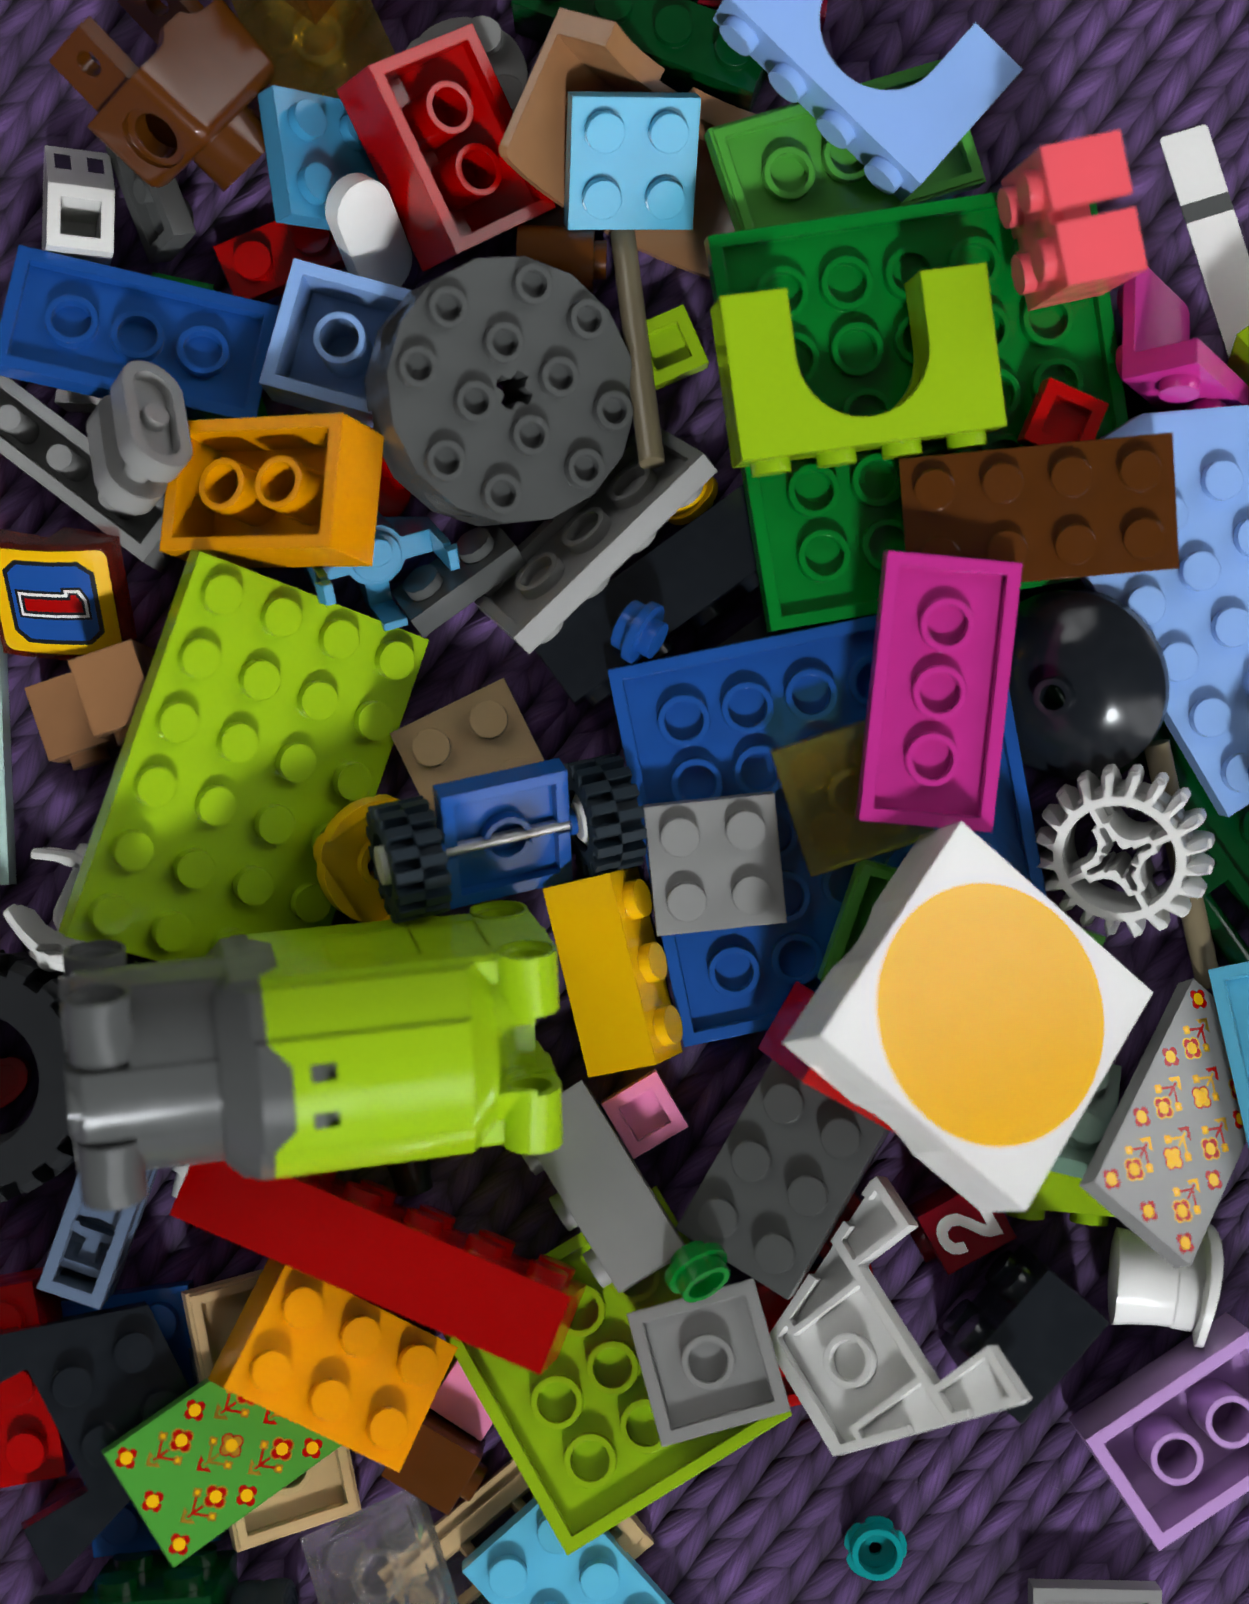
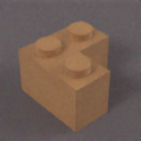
M130 639L68 660L71 672L24 688L49 761L63 764L71 763L73 770L76 771L102 764L111 759L108 750L123 746L156 651L155 649Z

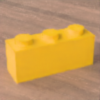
M638 866L543 888L588 1078L657 1065L682 1053L683 1050L680 1042L683 1035L682 1021L677 1009L671 1005L665 980L667 975V959L663 948L655 939L650 919L652 898L647 884L640 878Z

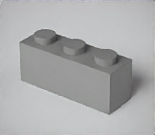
M581 1080L562 1092L563 1144L560 1148L543 1154L521 1155L535 1176L545 1170L558 1191L549 1197V1201L566 1229L571 1231L579 1226L590 1244L591 1249L585 1252L583 1257L599 1284L604 1288L613 1283L618 1292L624 1293L668 1265L672 1255L684 1246L685 1242L675 1229L672 1221L590 1088Z

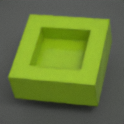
M684 304L647 320L656 391L708 368L709 361Z

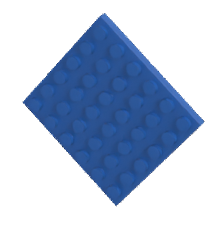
M877 614L607 669L626 766L629 767L632 773L631 784H637L639 796L637 797V802L639 806L772 791L775 794L787 923L661 936L675 1007L682 1021V1041L684 1047L768 1030L796 981L816 992L822 983L817 975L858 855L898 868L920 835L939 829L936 827L859 821L855 818ZM1008 689L992 833L973 832L1047 897L1042 868L1037 867L1041 862L1038 845L1035 842L1036 834L1010 691ZM642 817L641 822L645 826L644 817ZM642 839L647 847L646 839ZM646 851L645 859L650 879L648 851Z

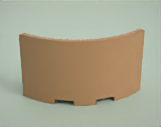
M559 8L501 140L499 154L523 179L564 208L568 91H676L660 81L665 69L641 51L616 22ZM693 87L689 93H696L701 97L693 230L634 231L637 250L687 272L710 279L704 244L706 237L735 232L704 135L709 128L756 114L723 102ZM600 230V231H602V232H604V233H606L607 235L610 236V233H611L613 230Z

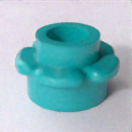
M881 1515L868 1516L864 1523H854L845 1535L844 1546L848 1550L846 1561L854 1573L869 1580L883 1581L891 1578L899 1571L903 1558L907 1554V1541L901 1530H895L893 1522L889 1518ZM873 1542H878L881 1545V1549L876 1553L869 1550V1546Z

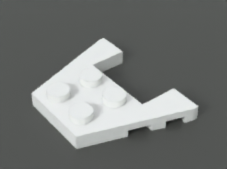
M882 1176L874 1177L861 1193L865 1198L849 1222L843 1221L831 1239L833 1246L815 1274H808L770 1332L778 1365L832 1456L849 1454L1017 1407L1033 1399L998 1345L986 1346L945 1378L939 1379L869 1269V1264L919 1226L889 1179Z

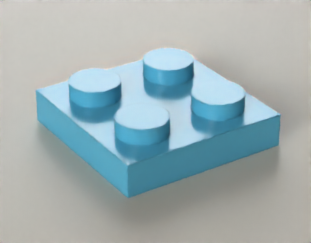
M568 91L564 225L568 230H693L701 97L696 93Z

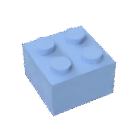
M294 258L259 384L272 401L320 414L344 413L358 422L373 428L372 412L367 410L364 379L375 339L381 326L408 292L412 290Z

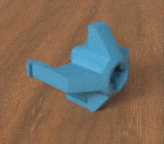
M377 511L372 566L303 568L305 575L316 588L318 602L326 606L336 604L333 584L330 580L347 575L354 578L359 583L367 609L375 619L381 621L382 628L386 632L408 625L407 617L392 600L389 580H392L401 571L405 559L433 551L450 571L460 569V557L457 543L451 544V541L428 517H384Z

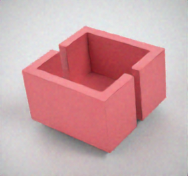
M1121 130L1040 146L1001 180L1002 188L999 189L997 198L1000 220L1006 229L1011 228L1013 240L1017 239L1019 251L1016 252V255H1013L1011 260L1012 280L1017 293L1025 295L1028 311L1104 295L1148 269L1136 206L1091 216L1089 206L1091 203L1120 198L1133 193Z

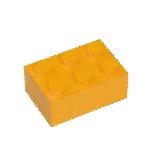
M344 413L188 421L193 450L192 457L174 480L167 482L159 551L187 561L191 549L198 550L243 568L372 566L384 446L382 434Z
M269 1258L208 1380L390 1469L400 1472L458 1347L347 1291Z

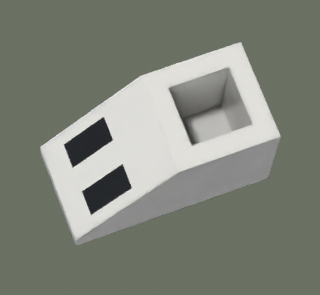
M45 145L42 250L110 266L114 254L115 186L110 156L108 153Z

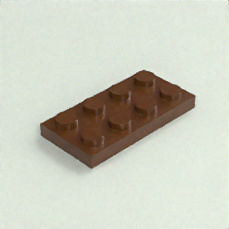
M1173 432L899 458L905 552L1023 563L1021 582L1179 569Z

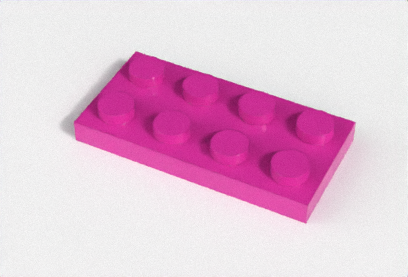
M889 550L883 552L855 817L859 821L942 828L962 821L972 831L992 833L1023 563Z

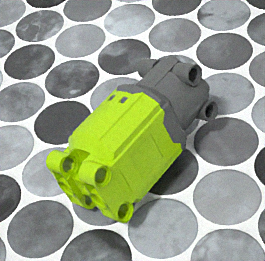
M511 900L486 901L473 905L467 914L432 915L399 924L393 923L391 920L234 935L229 938L219 939L205 957L128 965L126 946L121 942L112 940L78 943L66 948L62 953L65 977H59V992L65 1048V1077L71 1137L74 1140L77 1171H79L82 1202L90 1209L113 1211L129 1208L140 1203L148 1194L146 1170L225 1160L230 1167L244 1178L252 1177L258 1180H268L474 1153L479 1147L502 1144L507 1150L517 1154H543L552 1152L563 1144L561 1080L555 1072L550 1054L544 1052L538 1040H535V1018L548 1016L559 1009L557 946L549 938L546 929L541 927L524 903Z

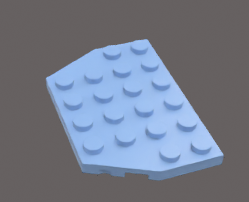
M1249 405L1143 413L1133 417L1099 439L1173 432L1179 569L1080 577L1087 590L1108 595L1129 607L1145 622L1156 637L1165 657L1169 674V701L1163 721L1218 815L1230 817L1249 805V775L1247 772L1249 768Z

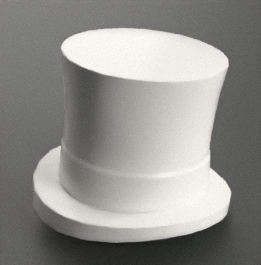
M1209 1224L1191 1266L1174 1268L1131 1230L1116 1227L1111 1243L1108 1269V1312L1111 1325H1157L1192 1332L1194 1347L1203 1348L1216 1312L1223 1280V1247L1219 1233L1214 1225Z

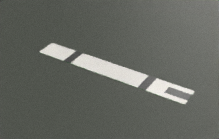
M1203 124L1164 136L1160 139V144L1229 358L1236 334L1249 326V255L1208 126Z

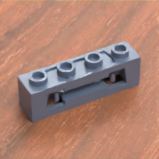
M159 1169L146 1170L148 1194L143 1201L129 1208L113 1211L93 1210L83 1204L80 1175L78 1172L37 1289L100 1310L116 1290Z

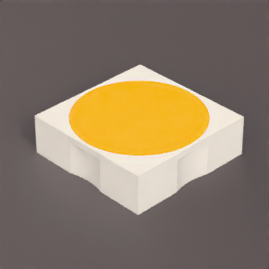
M959 821L918 837L872 906L871 914L858 941L849 953L831 968L782 1043L853 1104L870 1111L887 1123L899 1135L914 1156L980 1212H1026L1153 992L967 825Z

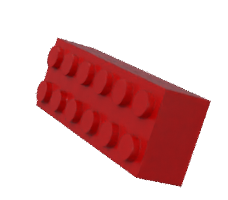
M225 1160L191 1164L169 1215L539 1375L558 1358L587 1285L573 1279L576 1268L543 1254L539 1255L538 1260H528L514 1254L513 1250L516 1243L504 1236L484 1229H480L478 1235L473 1233L467 1234L453 1228L457 1219L453 1215L425 1204H420L419 1209L403 1207L394 1203L398 1194L394 1190L362 1179L360 1184L349 1181L344 1182L336 1178L339 1170L258 1180L252 1177L244 1178L230 1167Z

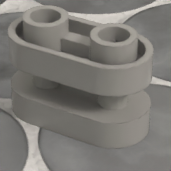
M137 360L126 364L112 383L110 395L103 397L88 417L86 430L94 483L99 494L109 506L118 511L131 515H143L151 511L165 493L167 482L174 480L192 457L193 450L183 393L176 380L161 367L147 361Z

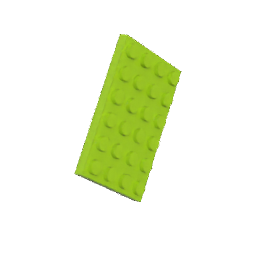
M191 549L58 931L65 937L83 942L95 940L118 941L126 946V952L155 961H169L205 957L219 939L229 938L234 935L331 926L336 908L326 898L318 882L317 863L313 857V845L316 838L325 831L328 823L340 810L359 799L376 796L394 744L390 733L399 729L429 639L400 628L385 632L380 620L339 604L323 605L318 602V597L202 551Z

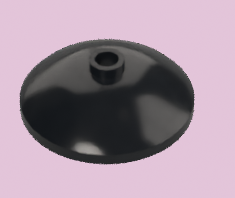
M1082 588L1047 590L1018 603L1009 691L1022 763L1043 774L1077 780L1080 774L1086 770H1089L1097 777H1101L1103 769L1108 764H1115L1118 769L1129 764L1148 747L1157 735L1163 723L1169 701L1170 686L1166 660L1150 628L1135 612L1120 601L1108 595ZM1049 685H1056L1063 690L1065 694L1064 704H1057L1051 700L1048 694Z

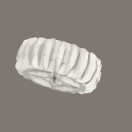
M1115 764L1105 766L1102 771L1101 781L1089 770L1082 772L1077 778L1078 789L1068 784L1060 788L1056 794L1060 804H1048L1042 813L1043 819L1049 826L1041 827L1036 833L1035 842L1047 848L1039 853L1041 863L1037 867L1054 871L1044 882L1046 891L1063 889L1066 894L1059 903V907L1062 911L1071 910L1075 905L1081 907L1084 910L1080 918L1082 927L1090 926L1096 916L1105 919L1104 929L1107 936L1114 935L1121 922H1126L1128 930L1135 938L1142 935L1146 926V919L1157 930L1161 931L1166 929L1170 923V912L1181 918L1185 917L1192 907L1189 897L1201 898L1203 896L1207 883L1201 876L1211 874L1215 864V860L1212 857L1203 853L1212 848L1215 842L1214 834L1205 830H1195L1204 823L1207 817L1205 809L1194 808L1188 811L1183 809L1191 796L1189 788H1180L1172 796L1166 793L1164 789L1169 781V775L1166 772H1160L1152 784L1143 782L1145 772L1141 764H1134L1131 767L1126 780H1122L1120 770ZM1121 806L1142 811L1154 820L1147 822L1135 821L1128 817ZM1090 813L1095 822L1092 832L1095 835L1097 845L1090 849L1087 856L1079 859L1075 847V829L1078 820ZM1172 841L1176 856L1175 873L1165 883L1157 886L1152 877L1155 868L1150 857L1159 852L1162 844ZM1115 842H1117L1121 849L1138 848L1133 859L1126 851L1117 854L1114 851L1109 852ZM1097 880H1113L1120 884L1125 892L1106 887Z

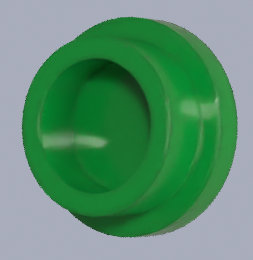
M698 1240L687 1243L672 1255L670 1259L671 1265L665 1273V1282L672 1292L681 1294L686 1302L704 1300L720 1290L729 1279L730 1271L726 1266L727 1253L721 1244L716 1242L704 1243Z

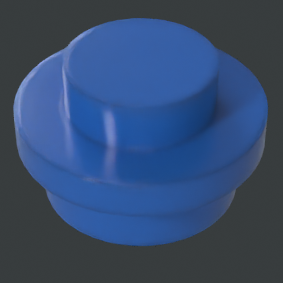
M633 600L624 609L611 635V645L621 651V658L630 664H635L643 656L650 659L658 652L668 632V624L663 622L664 607L654 601L644 604L638 600Z

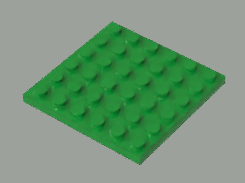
M998 192L707 236L704 241L714 303L720 296L787 288L796 358L804 382L810 391L828 407L846 415L860 417L875 416L889 412L904 395L912 376L914 356L904 284L919 271L978 263L987 264L1007 426L986 434L987 445L947 451L946 440L921 443L922 454L910 457L1025 446L1016 441L1041 382L1049 377L1109 404L1095 439L1103 437L1128 421L1123 381L1119 376L1116 366L1118 346L1110 291L1096 297L1028 311L1025 295H1019L1013 284L1011 260L1013 255H1016V252L1019 251L1017 239L1013 240L1011 228L1006 229L1000 220L997 203ZM1097 203L1089 204L1091 216L1097 215ZM881 449L856 452L857 463L821 469L817 468L816 457L791 461V472L765 477H752L750 466L741 467L767 632L877 614L883 552L887 550L905 552L899 458L883 460ZM1080 577L1021 582L1020 590L1080 580Z

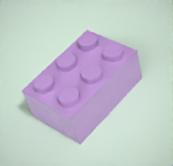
M1227 1312L1212 1321L1203 1348L1194 1347L1193 1336H1189L1068 1418L1139 1526L1159 1551L1249 1491V1329Z

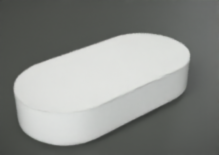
M351 173L343 176L333 185L327 196L325 216L348 273L400 287L410 273L412 251L387 188L363 173Z

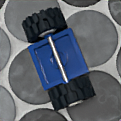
M616 753L563 764L559 758L436 784L433 785L435 814L433 810H430L428 800L421 795L368 807V813H366L368 824L366 834L370 841V846H368L369 854L373 859L375 867L372 869L375 879H378V891L381 899H384L385 910L390 915L391 921L399 924L445 913L451 909L572 881L573 854H576V865L579 870L583 869V875L586 877L642 865L644 862L643 856L646 855L647 847L642 840L647 839V828L641 822V818L645 817L643 806H639L637 802V797L639 796L637 784H631L632 773L628 766L624 767V759L620 755L616 756Z

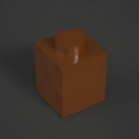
M429 1408L400 1472L384 1466L381 1476L448 1516L459 1497L469 1502L480 1486L488 1469L487 1465L480 1462L486 1440H478Z

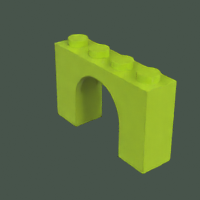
M978 263L919 271L904 284L914 356L912 376L904 395L889 412L867 417L846 415L828 407L810 391L804 382L796 358L787 288L720 296L710 311L732 469L750 466L752 477H765L791 472L792 460L816 457L817 468L821 469L857 463L856 452L881 449L882 459L889 460L922 454L921 443L946 440L947 451L964 450L987 445L986 434L1007 426L987 264Z

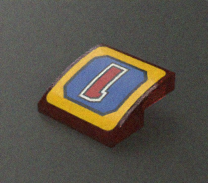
M63 527L48 538L0 529V638L4 653L44 659L71 660L130 639L138 642L119 536Z

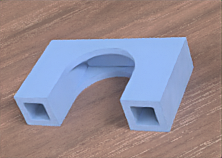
M723 0L712 20L720 26V33L725 42L738 54L743 56L750 55L768 73V79L772 87L780 96L787 101L798 102L817 120L818 130L829 143L840 149L846 148L865 166V175L878 190L888 195L894 194L901 202L924 182L1023 70L975 22L939 64L921 81L897 90L874 89L848 77L830 57L824 45L820 29L822 0Z

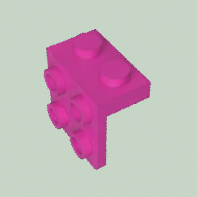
M1150 268L1119 287L1117 305L1120 316L1123 319L1122 345L1116 351V366L1119 376L1125 384L1130 386L1159 412L1249 405V386L1199 338L1190 339V314L1186 303Z

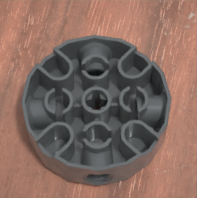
M526 256L476 258L408 292L378 330L364 379L367 410L372 412L373 430L384 437L383 458L394 479L431 511L475 526L552 519L593 496L622 458L633 420V406L630 397L631 356L609 310L572 274ZM497 383L501 384V386L503 387V392L501 389L496 387ZM503 396L506 397V404L504 406L501 404Z

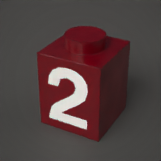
M949 1184L908 1206L919 1225L909 1235L925 1263L937 1259L948 1275L1017 1238L1003 1212H980Z

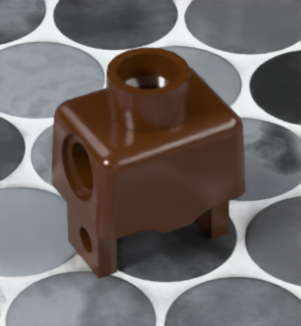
M118 0L117 2L157 44L155 54L140 68L91 16H88L76 27L50 58L49 62L98 112L86 127L145 183L152 187L161 188L169 184L193 160L224 192L265 152L261 119L248 104L271 83L276 73L275 64L270 55L224 0H213L206 8L198 0H166L168 6L164 5L160 0ZM90 53L97 58L100 65L91 58Z

